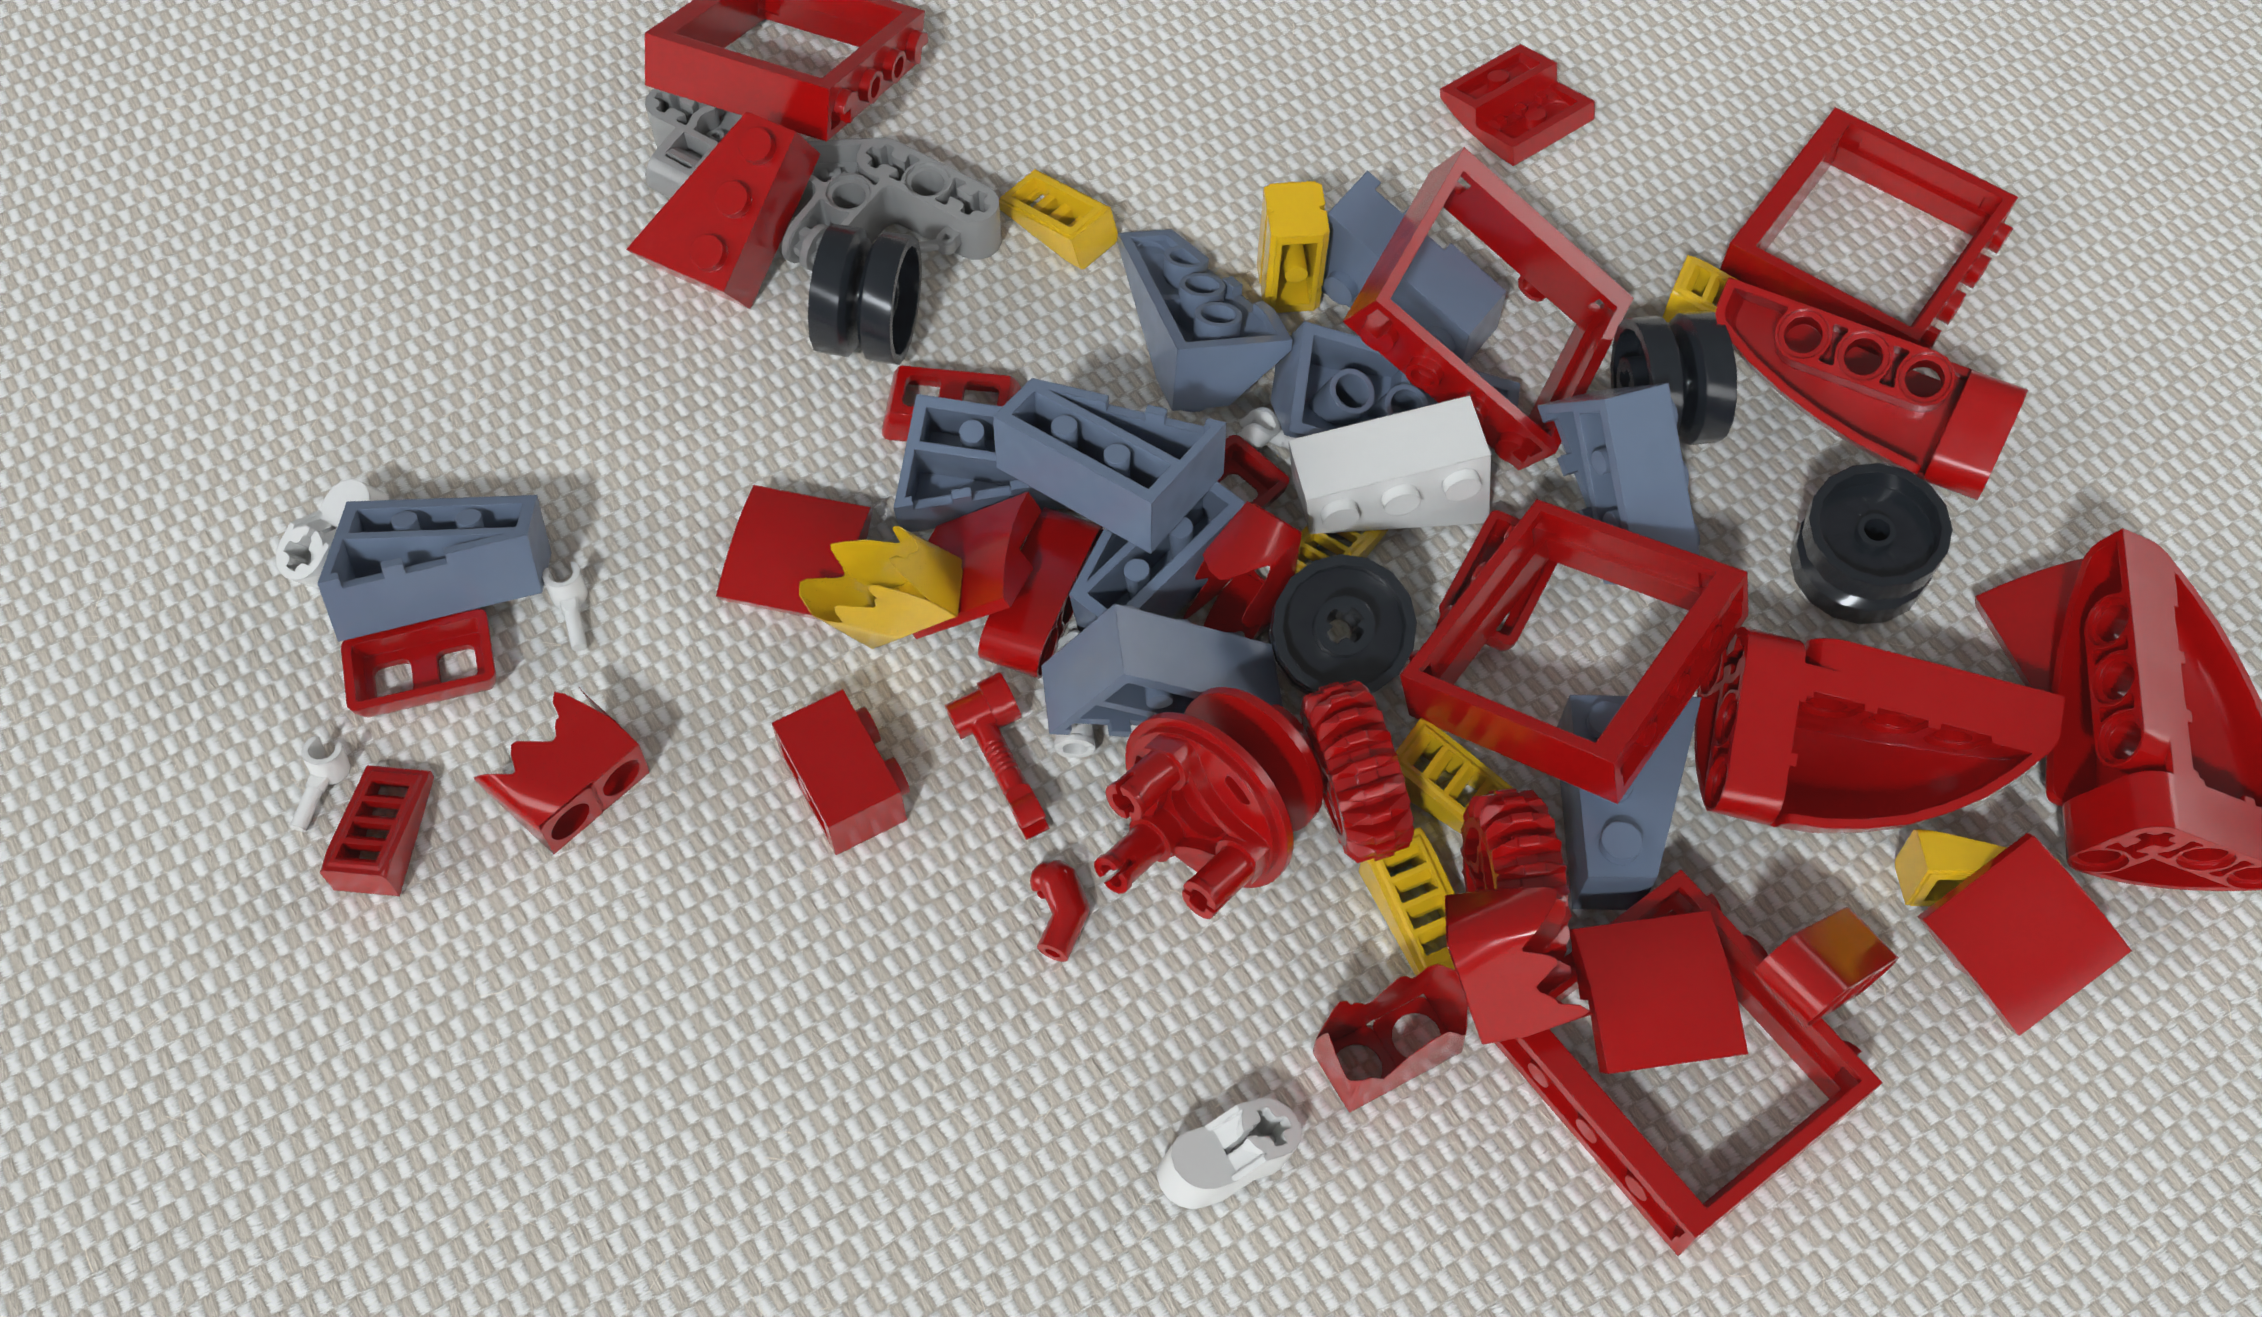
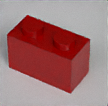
M843 689L771 723L780 753L835 855L907 821L902 798L903 795L910 792L906 777L894 757L885 761L882 759L875 746L876 743L881 741V737L872 716L865 706L855 710Z

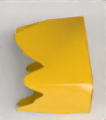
M894 526L892 528L900 541L899 543L857 540L830 544L831 551L843 567L844 576L837 578H813L800 581L799 596L812 616L873 649L958 616L962 559L900 526Z

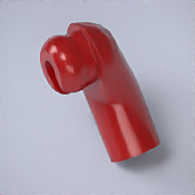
M1061 860L1042 862L1033 869L1030 876V886L1032 891H1037L1041 899H1046L1052 915L1037 944V949L1053 960L1066 962L1089 916L1090 904L1078 874L1073 867Z

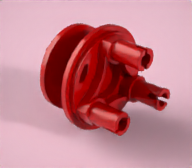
M1215 687L1202 692L1188 705L1184 714L1163 712L1145 719L1133 730L1127 741L1125 751L1127 772L1117 781L1108 785L1105 792L1107 801L1116 814L1125 819L1131 817L1132 821L1129 824V832L1105 854H1101L1094 861V868L1099 878L1104 876L1109 870L1112 869L1114 871L1117 869L1104 884L1113 892L1123 894L1156 861L1166 862L1170 857L1176 856L1197 872L1184 883L1182 897L1195 914L1205 919L1213 918L1242 888H1257L1273 882L1285 871L1291 861L1294 849L1293 832L1304 828L1317 815L1323 801L1321 772L1313 755L1311 741L1303 725L1294 715L1279 704L1270 705L1251 693L1231 687Z

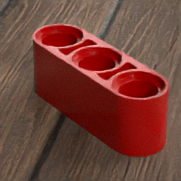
M1048 507L1043 508L1021 550L1033 566V570L1011 608L988 616L978 647L980 659L1037 679L1042 677L1041 666L1055 654L1058 641L1063 637L1074 613L1069 594L1102 531L1105 529L1104 527Z
M1848 906L1793 934L1756 967L1753 975L1805 1029L1860 995L1898 961L1899 957Z

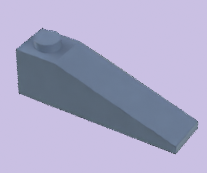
M1165 229L1118 233V248L1155 376L1172 411L1200 412L1206 408L1229 406L1292 350L1293 340L1275 309L1263 300L1251 303L1242 295L1243 284L1232 276L1223 279L1218 277L1208 269L1209 258L1175 231Z
M1306 321L1290 335L1293 340L1292 350L1275 365L1270 400L1284 435L1293 438L1308 436L1438 403L1423 389L1414 386L1404 373L1378 351L1368 347L1361 337ZM1474 370L1518 408L1520 383Z

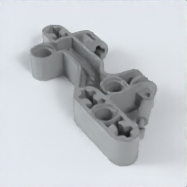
M652 89L646 97L645 107L657 149L647 164L645 176L648 187L671 198L742 115L658 89ZM890 138L828 140L827 142L822 140L807 141L821 155L793 214V217L796 218L789 225L783 237L781 248L784 259L794 264L800 262L802 267L812 271L818 245L825 230L832 224L862 228L868 233L871 243L886 227L892 224H899L929 239L919 242L921 253L938 250L943 255L956 253L971 260H981L991 257L999 250L1002 244L999 198L996 192L989 186Z

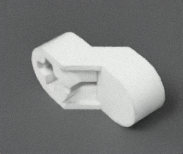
M355 479L342 480L334 485L327 493L318 511L292 521L288 525L276 550V565L279 572L287 579L319 589L317 583L346 502L389 500V497L383 491Z
M1257 1098L1237 1104L1206 1126L1189 1130L1176 1138L1158 1165L1157 1179L1159 1186L1169 1200L1184 1208L1198 1209L1222 1202L1252 1181L1272 1175L1284 1166L1301 1142L1302 1128L1299 1119L1288 1106L1271 1098Z

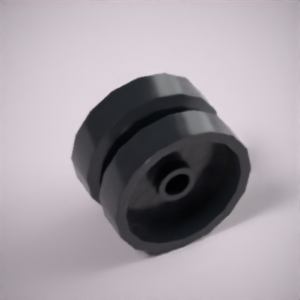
M832 224L825 230L818 245L809 288L808 328L809 339L814 351L849 357L860 344L865 359L895 365L901 364L912 342L920 302L922 260L919 241L916 237L884 231L872 244L868 233L859 227Z
M1705 310L1678 313L1670 320L1669 324H1667L1664 318L1655 315L1625 318L1618 325L1612 345L1610 362L1611 389L1669 383L1671 398L1677 408L1678 422L1676 426L1681 442L1687 445L1719 442L1727 437L1734 421L1737 403V368L1733 344L1726 325L1717 324L1715 312Z
M1881 463L1854 465L1830 476L1814 495L1808 507L1806 517L1801 522L1794 538L1790 562L1796 584L1811 604L1833 618L1856 624L1887 622L1909 611L1923 594L1933 574L1948 554L1953 528L1947 505L1929 483L1906 469Z
M1339 554L1312 561L1289 579L1271 610L1268 641L1269 644H1272L1276 667L1291 686L1308 695L1319 691V687L1335 682L1346 683L1353 680L1360 681L1372 694L1400 674L1414 649L1417 620L1410 594L1393 572L1369 558ZM1335 620L1347 623L1351 630L1350 638L1345 637L1338 643L1331 640L1327 634L1333 627L1330 623Z

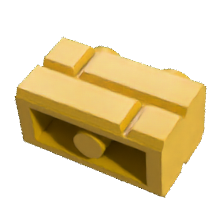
M1316 181L1272 183L1263 189L1257 271L1259 284H1261V298L1275 309L1276 313L1315 311L1316 308L1320 307L1321 287L1323 286L1330 229L1327 211L1325 210L1322 184Z

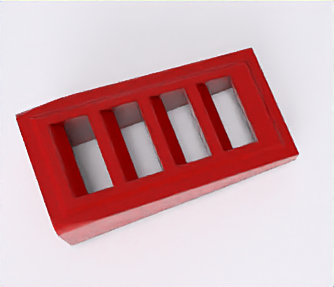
M366 766L328 846L320 870V874L334 891L400 897L434 780V775L431 771ZM381 785L408 788L405 797L378 794ZM374 808L398 810L396 817L372 815ZM368 829L389 831L386 839L365 837ZM361 851L380 852L376 860L359 858Z

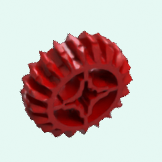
M1356 680L1346 683L1335 682L1319 687V691L1305 695L1300 711L1302 725L1309 736L1313 747V755L1321 772L1324 808L1327 810L1331 826L1336 832L1338 842L1342 845L1344 853L1355 862L1360 863L1373 858L1374 861L1394 856L1396 851L1408 848L1414 835V817L1410 809L1411 800L1406 790L1405 777L1401 771L1398 754L1394 749L1391 734L1385 725L1382 711L1377 708L1375 697L1370 694L1369 689Z
M1516 788L1488 791L1485 795L1472 797L1463 814L1464 824L1460 829L1463 839V845L1460 848L1463 857V870L1461 872L1465 881V893L1498 888L1550 887L1558 890L1557 898L1566 902V914L1558 936L1540 954H1546L1557 958V961H1562L1570 938L1568 922L1572 915L1568 906V894L1571 891L1566 881L1565 872L1567 866L1562 858V842L1556 836L1555 821L1548 814V806L1533 790L1517 791Z

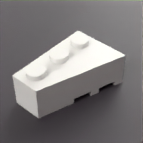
M1470 396L1288 440L1292 476L1310 534L1483 524L1489 515L1491 453Z

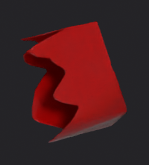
M1247 501L1204 551V561L1195 575V580L1208 578V581L1199 591L1197 598L1188 608L1183 619H1188L1218 595L1203 627L1223 632L1242 631L1246 638L1256 640L1269 626L1271 610L1289 579L1295 575L1302 535L1301 531L1260 506ZM1270 566L1266 580L1255 572L1256 569Z
M554 692L552 702L559 716L555 722L556 737L552 741H516L511 744V758L515 768L514 773L483 774L473 777L494 800L553 854L564 847L598 818L603 811L650 773L640 745L584 692L583 694L594 708L565 693Z
M1550 887L1498 888L1445 896L1448 951L1461 988L1465 991V998L1483 1045L1527 1037L1593 1014L1581 1005L1563 1004L1561 1001L1548 995L1567 981L1572 974L1570 965L1557 961L1555 957L1540 954L1558 936L1566 914V902L1557 898L1558 890Z
M1437 963L1425 968L1416 977H1399L1370 1003L1355 1002L1350 1004L1346 1000L1340 1001L1335 1006L1316 1037L1312 1052L1349 1113L1462 1052L1467 1031L1468 1004L1465 998V991L1461 988L1456 971ZM1414 1013L1425 1015L1435 1022L1441 1035L1407 1058L1396 1049L1393 1043V1027L1405 1015ZM1375 1020L1373 1023V1029L1367 1027L1366 1024ZM1350 1045H1363L1370 1048L1381 1061V1078L1370 1077L1363 1080H1349L1342 1069L1337 1053Z

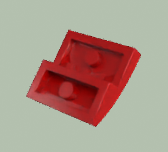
M1522 44L1440 88L1441 100L1456 119L1486 148L1512 166L1517 165L1595 119V101L1558 82L1557 62Z
M753 485L730 543L716 597L722 601L817 619L812 616L799 596L800 581L813 578H837L844 576L843 567L831 551L830 544L867 540L873 509L867 506Z
M1029 492L935 527L928 542L962 559L958 616L913 633L916 639L1011 608L1033 570V566L1022 553L1020 547L1042 510Z
M2083 559L2069 561L2033 572L1975 596V607L2025 686L2051 692L2057 651L2066 611Z
M2028 832L1917 916L1953 965L1971 979L2005 1026L2018 1036L2022 1035L2132 952L2117 930L2081 886L2045 846Z
M1710 910L1569 929L1580 1000H1588L1589 1010L1593 1013L1590 1016L1600 1073L1612 1074L1748 1054L1735 988Z

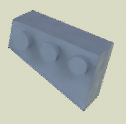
M1368 170L1328 212L1330 234L1321 290L1334 302L1350 308L1407 210L1404 213L1400 212L1376 191L1381 182ZM1427 235L1390 299L1467 364L1497 329L1507 291L1452 243L1444 250Z
M1031 378L993 416L996 466L1003 472L1151 554L1224 474L1227 422L1207 418L1204 426L1167 418L1168 409L1148 405L1145 412L1110 405L1109 395Z
M1669 383L1597 390L1537 405L1543 423L1555 422L1566 451L1565 455L1557 458L1563 476L1575 475L1587 508L1581 509L1577 513L1700 555V534L1693 519L1688 492L1689 473L1682 459L1676 426L1678 413L1675 403L1671 398ZM1603 580L1604 584L1617 585L1609 581Z
M916 394L893 507L900 527L909 532L934 529L940 524L1025 492L1030 493L1041 510L1044 507L1054 510L1068 507L997 468L993 416L1002 406Z
M1216 482L1151 554L1115 533L1104 529L1069 594L1078 631L1082 632L1113 604L1132 605L1145 612L1173 618L1207 583L1208 578L1195 580V575L1204 561L1203 553L1246 502L1222 484Z
M538 496L347 501L317 583L337 641L340 642L542 593L544 587L543 571L549 566L552 552Z
M1113 604L1041 666L1049 734L1069 735L1072 731V724L1108 725L1109 736L1129 737L1131 725L1138 726L1148 717L1158 713L1175 712L1184 714L1188 705L1197 696L1215 687L1240 689L1259 697L1270 705L1279 704L1283 707L1272 644L1249 639L1236 632H1223L1199 626L1186 619H1172L1145 612L1132 605Z
M1570 695L1557 727L1596 743L1628 696ZM1692 697L1618 804L1560 780L1572 909L1627 910L1649 894L1658 877L1701 697Z

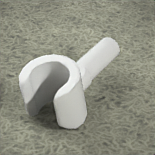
M1259 407L1249 412L1239 422L1243 429L1236 434L1257 451L1262 449L1268 442L1278 447L1282 446L1289 449L1288 440L1295 439L1284 435L1278 418L1266 407Z
M572 561V577L567 581L557 583L553 579L550 568L547 567L543 571L542 578L553 605L560 608L565 617L571 649L573 651L584 650L587 648V642L580 615V605L586 600L588 590L580 568L576 562Z
M313 736L303 744L301 750L302 758L310 775L305 784L306 789L290 823L292 829L306 832L320 797L325 793L327 786L337 784L348 776L350 763L341 741L336 744L334 752L327 758H324L325 749L319 736Z

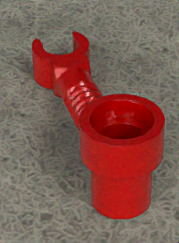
M998 672L977 682V690L944 706L960 740L972 734L974 735L1024 838L1028 840L1050 828L1045 820L1046 815L1037 797L1027 783L1000 731V728L1021 719L1022 716L1006 680L1001 672Z

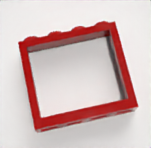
M692 0L645 32V86L742 116L747 111L794 130L797 133L827 142L848 123L850 124L865 108L875 103L878 97L894 83H898L916 64H920L922 47L928 43V34L923 31L925 10L891 0ZM764 19L859 47L822 78L724 49Z
M1835 107L1730 242L1720 270L1744 283L1932 349L1942 330L1934 327L1938 320L1949 325L1967 296L1966 293L1960 291L1963 284L1972 289L1976 286L1992 258L1984 254L1987 250L1997 254L2014 229L2005 224V221L2018 197ZM1831 165L1973 236L1911 326L1766 252ZM1857 346L1879 356L1877 351L1869 346Z
M1463 147L1429 172L1344 318L1343 323L1359 335L1368 347L1378 351L1404 373L1414 386L1423 389L1438 403L1470 396L1487 444L1495 450L1499 458L1510 463L1517 470H1522L1555 454L1562 442L1555 422L1543 423L1537 405L1587 392L1615 337L1618 325L1623 321L1634 297L1470 151ZM1460 176L1468 183L1467 185L1463 186L1458 182ZM1443 207L1576 323L1529 416L1525 415L1390 299ZM1601 300L1603 303L1601 305H1597L1595 301Z
M1536 499L1517 525L1509 526L1503 543L1489 561L1481 563L1476 568L1470 585L1455 605H1450L1444 609L1438 619L1436 629L1420 650H1415L1411 653L1409 664L1400 674L1408 714L1416 719L1422 717L1437 728L1618 804L1735 636L1737 629L1741 627L1748 617V572ZM1548 560L1689 610L1596 743L1454 685Z
M1681 869L1609 924L1710 910L1725 952L1738 1002L1829 1098L1828 1101L1702 1204L1550 1029L1527 1037L1495 1042L1496 1046L1677 1256L1682 1254L1861 1105L1883 1083L1858 1057L1862 1051L1856 1045L1842 1040L1823 1019L1804 1029L1753 975L1756 967L1768 956L1766 950L1753 937L1742 934L1722 913L1720 904L1712 892L1706 896ZM1573 951L1561 961L1570 965L1572 974L1567 981L1548 994L1559 1001H1562L1578 989Z

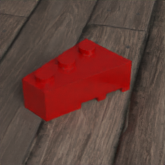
M746 111L626 250L656 269L751 309L821 154L796 131Z

